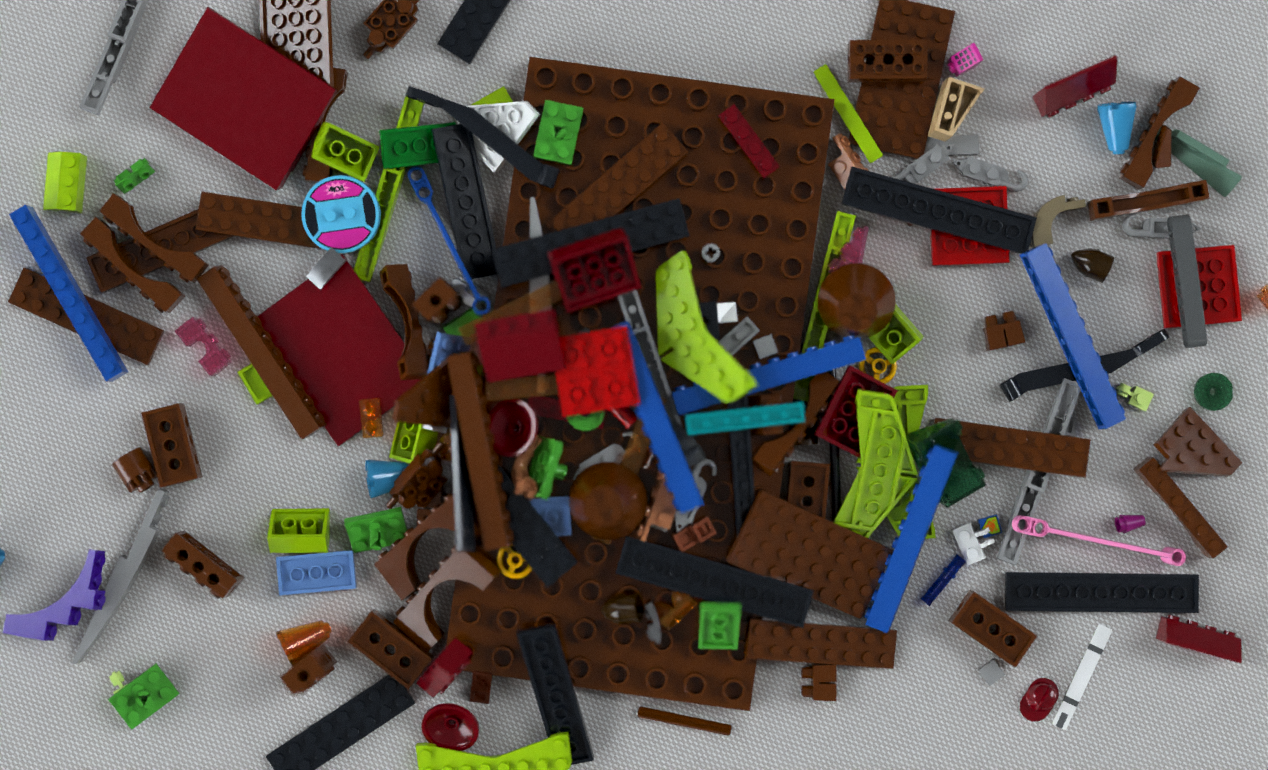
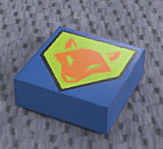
M997 514L978 519L980 530L989 527L990 530L988 534L982 535L983 538L1002 533Z

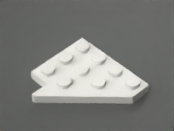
M527 101L467 106L476 110L516 144L520 143L540 115ZM472 133L477 156L494 173L499 172L506 160Z

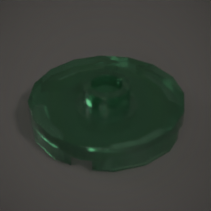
M1208 373L1197 380L1193 393L1196 402L1202 408L1211 411L1221 410L1231 402L1233 386L1230 380L1223 374ZM1212 388L1215 390L1214 395L1210 394Z

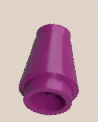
M1119 515V517L1115 518L1116 530L1124 534L1146 524L1143 515Z

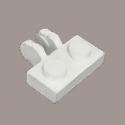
M460 276L452 280L451 285L455 291L460 292V295L463 297L462 300L467 305L473 307L475 299L464 278ZM474 283L479 295L487 298L489 295Z
M969 522L952 529L967 565L985 559L986 556L982 548L995 543L994 538H989L981 543L977 538L990 532L989 527L975 532Z

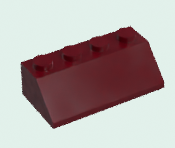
M1169 614L1168 618L1161 616L1156 639L1233 662H1242L1241 639L1235 637L1236 633L1224 630L1223 633L1216 632L1217 628L1205 625V628L1198 627V622L1187 620L1186 623L1180 622V617Z

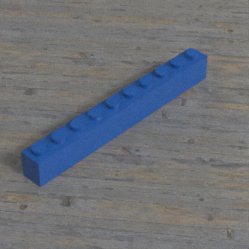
M25 204L10 213L9 216L105 381L113 382L128 373L129 371L34 208Z
M1045 243L1020 254L1019 256L1098 429H1108L1126 420L1125 410L1116 398V390L1111 386L1108 380L1109 375L1102 367L1101 357L1092 345L1093 340L1087 334L1085 322L1077 312L1076 302L1071 298L1069 287L1062 279L1061 269L1053 259L1051 248Z
M627 321L613 328L628 326L641 404L636 405L635 412L638 419L642 418L645 426L642 429L646 438L650 437L652 442L650 449L653 455L658 456L660 462L657 465L660 473H665L667 478L665 485L668 492H672L675 498L672 500L676 510H680L682 514L703 505L704 501L630 322Z
M854 335L843 338V342L837 344L835 340L824 343V348L810 347L805 349L806 353L800 355L798 351L787 354V359L780 360L779 357L768 360L769 364L761 366V363L750 365V370L747 371L754 377L758 386L747 392V395L866 360L860 337L855 338ZM693 382V387L686 388V385L674 388L675 392L671 393L678 415L724 402L695 382Z
M938 444L934 448L930 447L926 456L929 459L927 466L923 465L919 474L922 479L920 484L916 483L912 492L915 495L913 502L909 501L905 511L908 513L906 520L902 519L900 523V536L895 537L892 548L895 549L892 555H888L885 565L888 566L887 570L880 575L878 581L881 584L880 588L875 590L872 596L873 606L872 608L868 607L865 618H867L866 625L885 633L889 632L958 452Z

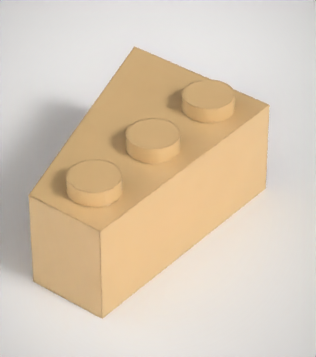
M948 77L943 81L928 136L944 142L950 139L985 88L952 77Z

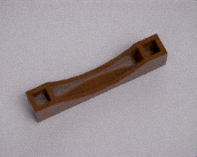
M333 67L334 88L337 91L311 138L310 146L306 148V158H308L307 165L303 167V176L307 182L318 183L332 176V167L311 158L314 141L322 122H326L332 105L345 92L348 77L346 69Z
M1180 76L1169 82L1166 88L1168 92L1165 97L1162 96L1157 104L1159 108L1156 114L1152 113L1147 122L1149 123L1147 130L1144 129L1138 138L1140 140L1138 146L1132 148L1129 154L1131 157L1129 162H1125L1120 169V173H1122L1119 178L1120 180L1138 190L1145 187L1153 172L1152 148L1158 130L1174 112L1192 103L1200 87Z
M1202 180L1151 191L1093 199L1087 202L1090 221L1202 202L1210 199L1207 181Z
M113 193L99 212L104 215L102 218L111 225L114 222L119 226L118 231L125 236L129 234L135 238L133 240L135 244L141 248L143 246L150 250L148 254L157 260L161 258L165 261L163 265L171 271L174 269L180 273L179 277L186 283L189 281L196 283L197 278L209 266V264L192 252L168 250L155 243L141 228L136 218L134 207L119 195Z
M95 217L80 233L84 237L83 242L91 248L94 246L98 250L97 254L105 261L108 259L112 263L111 267L120 274L122 272L127 276L125 280L130 285L139 287L141 289L139 293L147 300L151 298L155 302L154 307L161 313L164 311L171 313L185 297L172 283L150 280L135 271L121 254L116 241L115 231L102 219Z
M408 264L385 265L379 272L382 288L397 305L405 326V345L402 355L397 362L401 380L422 379L427 375L430 363L426 358V344L422 338L423 329L419 323V312L412 305L415 301V290L411 284L412 275L408 269Z
M827 372L816 374L808 387L809 399L805 413V422H799L793 430L783 437L764 443L753 457L752 464L769 476H772L774 472L778 473L784 465L782 461L785 457L790 458L795 451L794 445L797 442L801 443L805 438L806 429L814 426L818 420L816 418L818 413H823L829 405L827 401L830 397H833L840 381Z
M1154 457L1144 459L1133 470L1174 513L1206 558L1214 559L1228 546L1166 472H1159L1157 470L1160 464Z

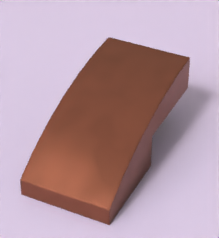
M708 516L685 526L680 531H676L671 534V537L678 550L684 552L696 543H702L715 535L716 531Z
M473 670L470 701L489 704L492 673Z

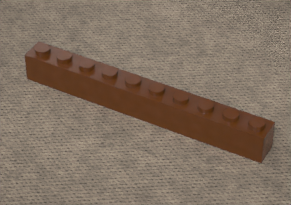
M223 265L214 266L197 278V281L301 440L310 437L326 426L324 416L315 408L313 399L306 394L301 381L296 379L292 367L283 359L281 350L274 345L271 335L262 327L260 318L253 313L250 303L243 298L239 286L230 278L229 271Z
M474 352L448 356L447 362L485 551L509 547L513 545L514 534L509 528L510 514L505 508L506 494L501 488L503 479L501 472L497 468L499 459L493 448L495 439L493 433H490L489 425L491 424L489 413H486L487 399L485 394L482 393L483 379L479 375L477 368L479 367V359Z

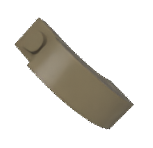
M1061 195L1043 204L1033 216L1037 220L1030 247L1034 248L1045 243L1047 245L1053 244L1051 226L1054 218L1061 212L1086 207L1085 199L1079 200V197L1068 198L1066 202L1065 195Z

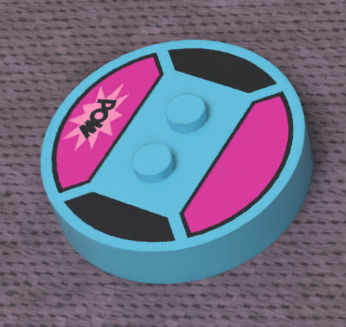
M331 176L319 181L309 190L302 205V222L307 235L317 246L327 251L331 247L337 253L357 251L374 238L380 225L381 209L376 195L365 183L349 176Z

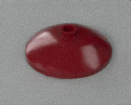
M509 398L499 402L489 414L491 424L489 425L490 433H493L495 444H493L494 451L506 457L522 455L532 446L536 438L538 429L536 414L527 402L520 399Z
M444 703L435 705L425 713L421 727L424 737L429 743L436 744L437 747L464 751L476 742L479 735V724L475 716L466 708L456 704Z

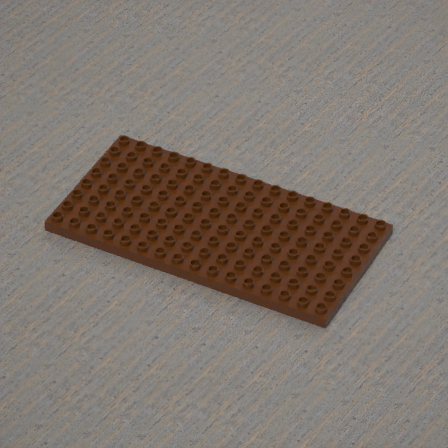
M529 57L523 101H527L540 115L518 144L533 157L545 100L582 107L584 110L571 166L535 158L541 164H546L560 170L554 189L531 181L514 167L503 246L530 239V197L535 198L543 235L552 233L546 226V223L659 125L664 123L687 149L688 154L617 214L680 198L690 236L631 252L641 284V288L636 291L657 353L656 270L680 251H686L692 266L690 272L698 303L714 301L717 303L736 302L738 321L718 323L720 340L747 316L760 330L732 355L744 370H750L749 366L756 363H761V366L769 364L768 360L773 358L787 359V354L798 351L799 354L835 99ZM735 104L780 166L764 179L718 117L719 114ZM707 244H714L719 248L720 254L715 262L708 263L702 258V250ZM709 248L708 252L705 254L709 255L710 258H713V255L716 254V252H713L711 248ZM554 274L549 275L552 309L556 311L560 337L576 335L578 331L585 327L590 332L610 329L626 322L618 296L567 313ZM498 277L492 320L530 313V280L501 288ZM702 317V321L705 324V326L709 324V321H706L705 317ZM772 334L778 353L759 359L753 341ZM674 349L670 350L663 356H659V359L663 358L664 356L672 352ZM660 360L671 393L675 392L674 388L686 385V388L694 386V381ZM555 371L546 373V378L550 379V388L546 389V393H537V374L492 383L487 382L485 374L482 393L485 394L487 399L486 413L490 414L499 402L509 398L520 399L528 403L530 394L560 400ZM796 380L748 394L747 396L780 394L781 404L792 403ZM721 402L678 415L682 428L687 431L685 415L727 410V402ZM607 410L603 429L595 428L591 431H581L574 428L567 421L536 415L538 423L537 436L562 442L563 450L558 464L567 466V474L563 480L553 478L552 492L548 498L569 496L571 486L575 481L573 478L580 467L579 464L612 444H618L624 450L633 446V437H624L622 435L624 432L632 431L641 440L640 448L635 454L618 464L630 468L639 476L645 487L647 505H649L651 489L656 486L658 479H656L657 472L641 467L646 461L647 449H650L652 444L650 437L646 438L642 427L645 425L642 419L637 418L627 429ZM782 424L783 433L750 435L752 461L764 443L774 441L789 432L790 424ZM729 430L693 434L692 436L703 449L706 459H710L715 463L717 472L713 476L712 468L709 465H704L701 468L699 477L707 484L702 497L704 504L698 507L692 523L708 516L716 534L702 543H696L684 552L746 570L726 560L737 538ZM497 453L499 465L512 479L511 470L516 457H506ZM532 458L530 459V462H529V465H528V473H529L530 465H531V462H532ZM752 464L755 499L760 489L779 498L784 465L778 473L774 472L772 476H769ZM473 496V507L477 510L475 497ZM571 515L572 535L558 537L578 563L550 587L547 588L534 570L520 579L509 578L500 571L484 590L470 582L455 580L446 647L456 637L473 652L468 658L471 660L463 671L473 672V670L489 672L495 676L530 680L518 641L517 630L555 623L574 687L750 711L757 659L745 658L748 618L763 619V616L741 610L737 649H698L701 603L715 602L616 574V568L626 536L614 540L594 538L581 530ZM675 517L667 532L650 526L645 541L678 550L671 537V534L677 531ZM637 528L627 536L637 538ZM481 535L475 540V547L497 566L496 559L499 549L485 551ZM514 546L511 547L514 552H518ZM505 551L502 561L504 567L508 570L510 567L507 562L509 555ZM514 556L512 558V561L514 563H518L519 558L517 556ZM524 561L520 567L515 568L514 573L524 571L529 564ZM620 593H623L625 596L639 593L643 600L644 610L646 609L645 604L649 601H652L655 607L661 631L660 643L657 644L655 640L651 642L646 633L649 630L647 625L652 623L653 620H648L645 613L642 622L621 625L606 619L601 612V608L608 600Z

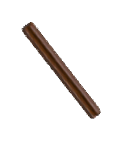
M641 706L638 708L637 716L640 718L728 736L731 734L732 729L729 724Z

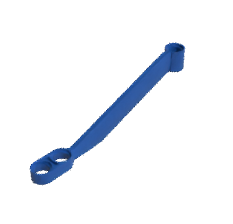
M418 166L410 168L408 171L409 182L417 198L427 204L475 299L473 301L474 313L480 317L488 315L490 312V301L486 297L479 295L432 203L433 189L424 170ZM412 172H421V179L413 180L411 178ZM420 189H429L430 195L425 198L419 195ZM484 302L487 308L484 311H479L476 305Z

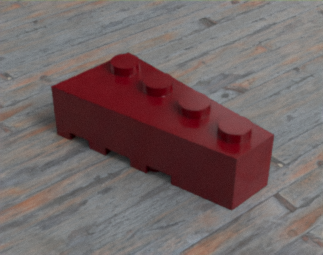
M454 637L416 684L433 698L438 693L442 695L470 663L471 660L468 658L473 652Z

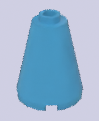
M1136 102L1098 104L1097 111L1109 151H1113V154H1124L1125 150L1129 149Z
M365 460V470L368 471L366 480L370 498L389 493L395 486L394 481L409 463Z

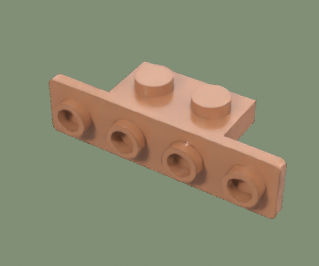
M840 133L834 136L833 140L841 150L842 155L828 165L845 190L851 167L869 170L864 168L860 162L861 158L851 148L849 139Z
M658 470L656 479H658L656 486L650 492L651 500L646 507L643 523L639 524L636 532L637 538L644 542L651 523L670 529L676 512L672 501L675 499L672 492H668L665 486L667 478L665 473H660V470Z

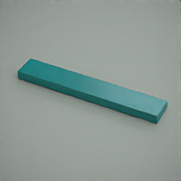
M801 401L687 414L685 419L687 435L805 422L804 404Z

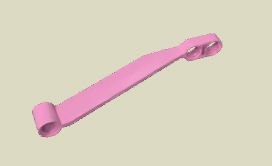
M1022 515L1016 516L1012 521L1014 531L1037 537H1043L1047 533L1159 556L1163 563L1174 566H1181L1186 560L1185 552L1178 548L1165 547L1162 551L1051 528L1044 520ZM1021 519H1024L1026 525L1022 530H1020L1018 527V522ZM1037 523L1042 524V531L1040 533L1035 531Z

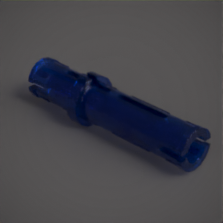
M956 554L947 567L944 566L943 572L920 599L930 606L952 578L955 579V574L966 561Z

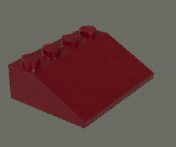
M1114 55L1042 88L1033 96L1041 117L1046 115L1049 118L1059 114L1058 110L1064 107L1068 110L1077 106V101L1083 100V102L1093 99V94L1100 92L1102 95L1112 90L1111 86L1116 83L1117 56Z
M622 227L547 252L567 313L641 288L628 238Z
M547 309L474 323L477 344L488 383L565 369L555 310Z
M848 365L814 435L860 458L856 408L857 389L887 393L893 398L898 390Z

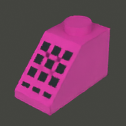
M972 43L948 59L949 63L947 66L950 72L958 77L977 67L983 61V58L976 44Z

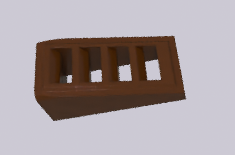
M1166 125L1161 126L1152 158V165L1155 168L1171 167V129Z

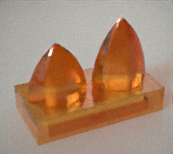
M380 398L359 400L363 438L384 436Z
M673 591L672 602L675 606L674 608L665 603L656 602L659 622L666 629L670 630L697 604L688 594Z

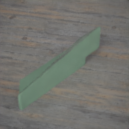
M1161 127L1158 130L1157 135L1155 137L1156 141L1158 140ZM1177 129L1171 130V153L1200 178L1206 180L1218 193L1226 197L1242 178L1241 175L1226 168L1230 160Z

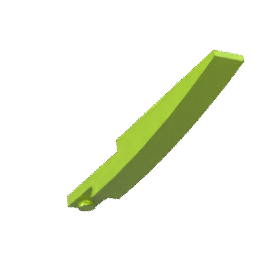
M405 96L396 128L418 126L425 103ZM407 167L383 169L376 191V197L381 209L380 225L374 238L359 250L354 267L361 280L368 282L372 280Z
M840 211L836 212L800 354L806 353L805 349L817 346V349L823 348L828 327L819 313L818 293L825 278L844 264L856 215ZM815 375L796 380L794 399L808 402V387Z

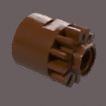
M141 447L128 452L112 464L130 493L137 490L139 493H142L155 484L153 480L157 477L156 470Z

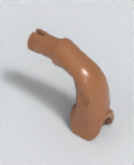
M537 435L532 446L522 455L516 456L511 470L514 494H522L525 498L531 500L536 495L538 489L536 482L528 474V465L534 455V450L542 441Z

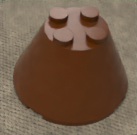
M850 263L838 267V269L825 278L818 293V309L822 320L829 329L842 337L854 335L855 338L860 337V339L877 334L889 323L895 310L896 297L892 283L881 270L869 264Z
M600 462L587 467L577 476L570 489L569 507L575 523L585 533L602 540H614L630 534L640 524L647 507V494L641 479L630 468L615 462Z

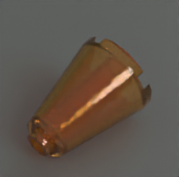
M320 620L279 630L276 632V635L293 667L330 638L329 633L332 630L328 622L323 623Z

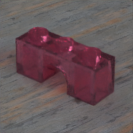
M191 317L176 329L175 332L186 346L191 347L199 341L205 344L206 354L198 362L210 376L215 377L232 363L229 359L231 355L225 348H220L217 344L219 340L213 333L209 334L205 329L207 325L201 318Z

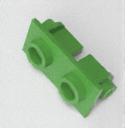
M140 158L130 166L133 172L130 173L126 169L116 176L114 180L115 186L124 194L156 172L149 165L146 158Z

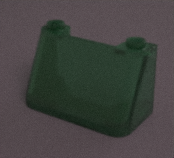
M952 418L906 435L911 454L919 471H921L923 465L927 466L929 461L926 458L930 447L934 448L936 444L958 452L939 502L946 508L986 486L983 479L985 478L984 472L980 467L976 468L972 464L959 437L963 428L957 419L954 420Z

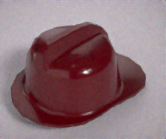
M1048 678L1034 680L1021 699L1020 711L1022 715L1032 722L1043 720L1058 700L1059 690L1057 685Z

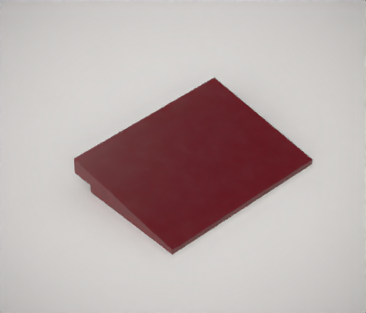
M207 7L149 108L273 189L279 190L283 188L290 173L295 170L337 89L212 8Z
M343 254L341 256L346 262L321 290L307 279L258 315L262 327L271 335L274 345L281 350L283 359L292 367L293 374L303 384L306 394L313 399L317 411L321 412L324 416V421L327 424L324 427L337 446L342 445L392 410L396 400L421 380H401L397 362L402 355L405 341Z

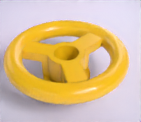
M875 347L865 352L866 360L859 361V370L866 373L864 365L865 361L871 364V369L874 372L873 378L879 380L880 374L885 372L887 366L891 363L888 360L881 358L874 360L870 357L874 353H881ZM896 362L891 364L888 376L879 381L886 384L893 379L897 370ZM876 363L881 364L880 370L875 368Z
M513 545L500 548L497 553V566L505 576L512 579H520L527 576L533 570L528 565L524 571L514 573L515 568L520 567L526 560L520 553L512 550L511 547ZM505 551L509 555L507 562L510 567L508 570L504 567L502 561ZM514 556H517L519 558L518 563H514L512 561V558Z

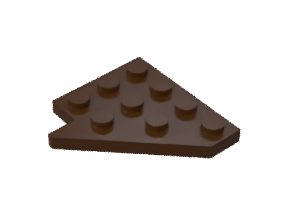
M447 359L396 400L391 420L451 428L449 395H453L454 392Z
M1191 407L1186 408L1153 444L1166 458L1157 469L1159 472L1228 477L1242 464L1241 460Z

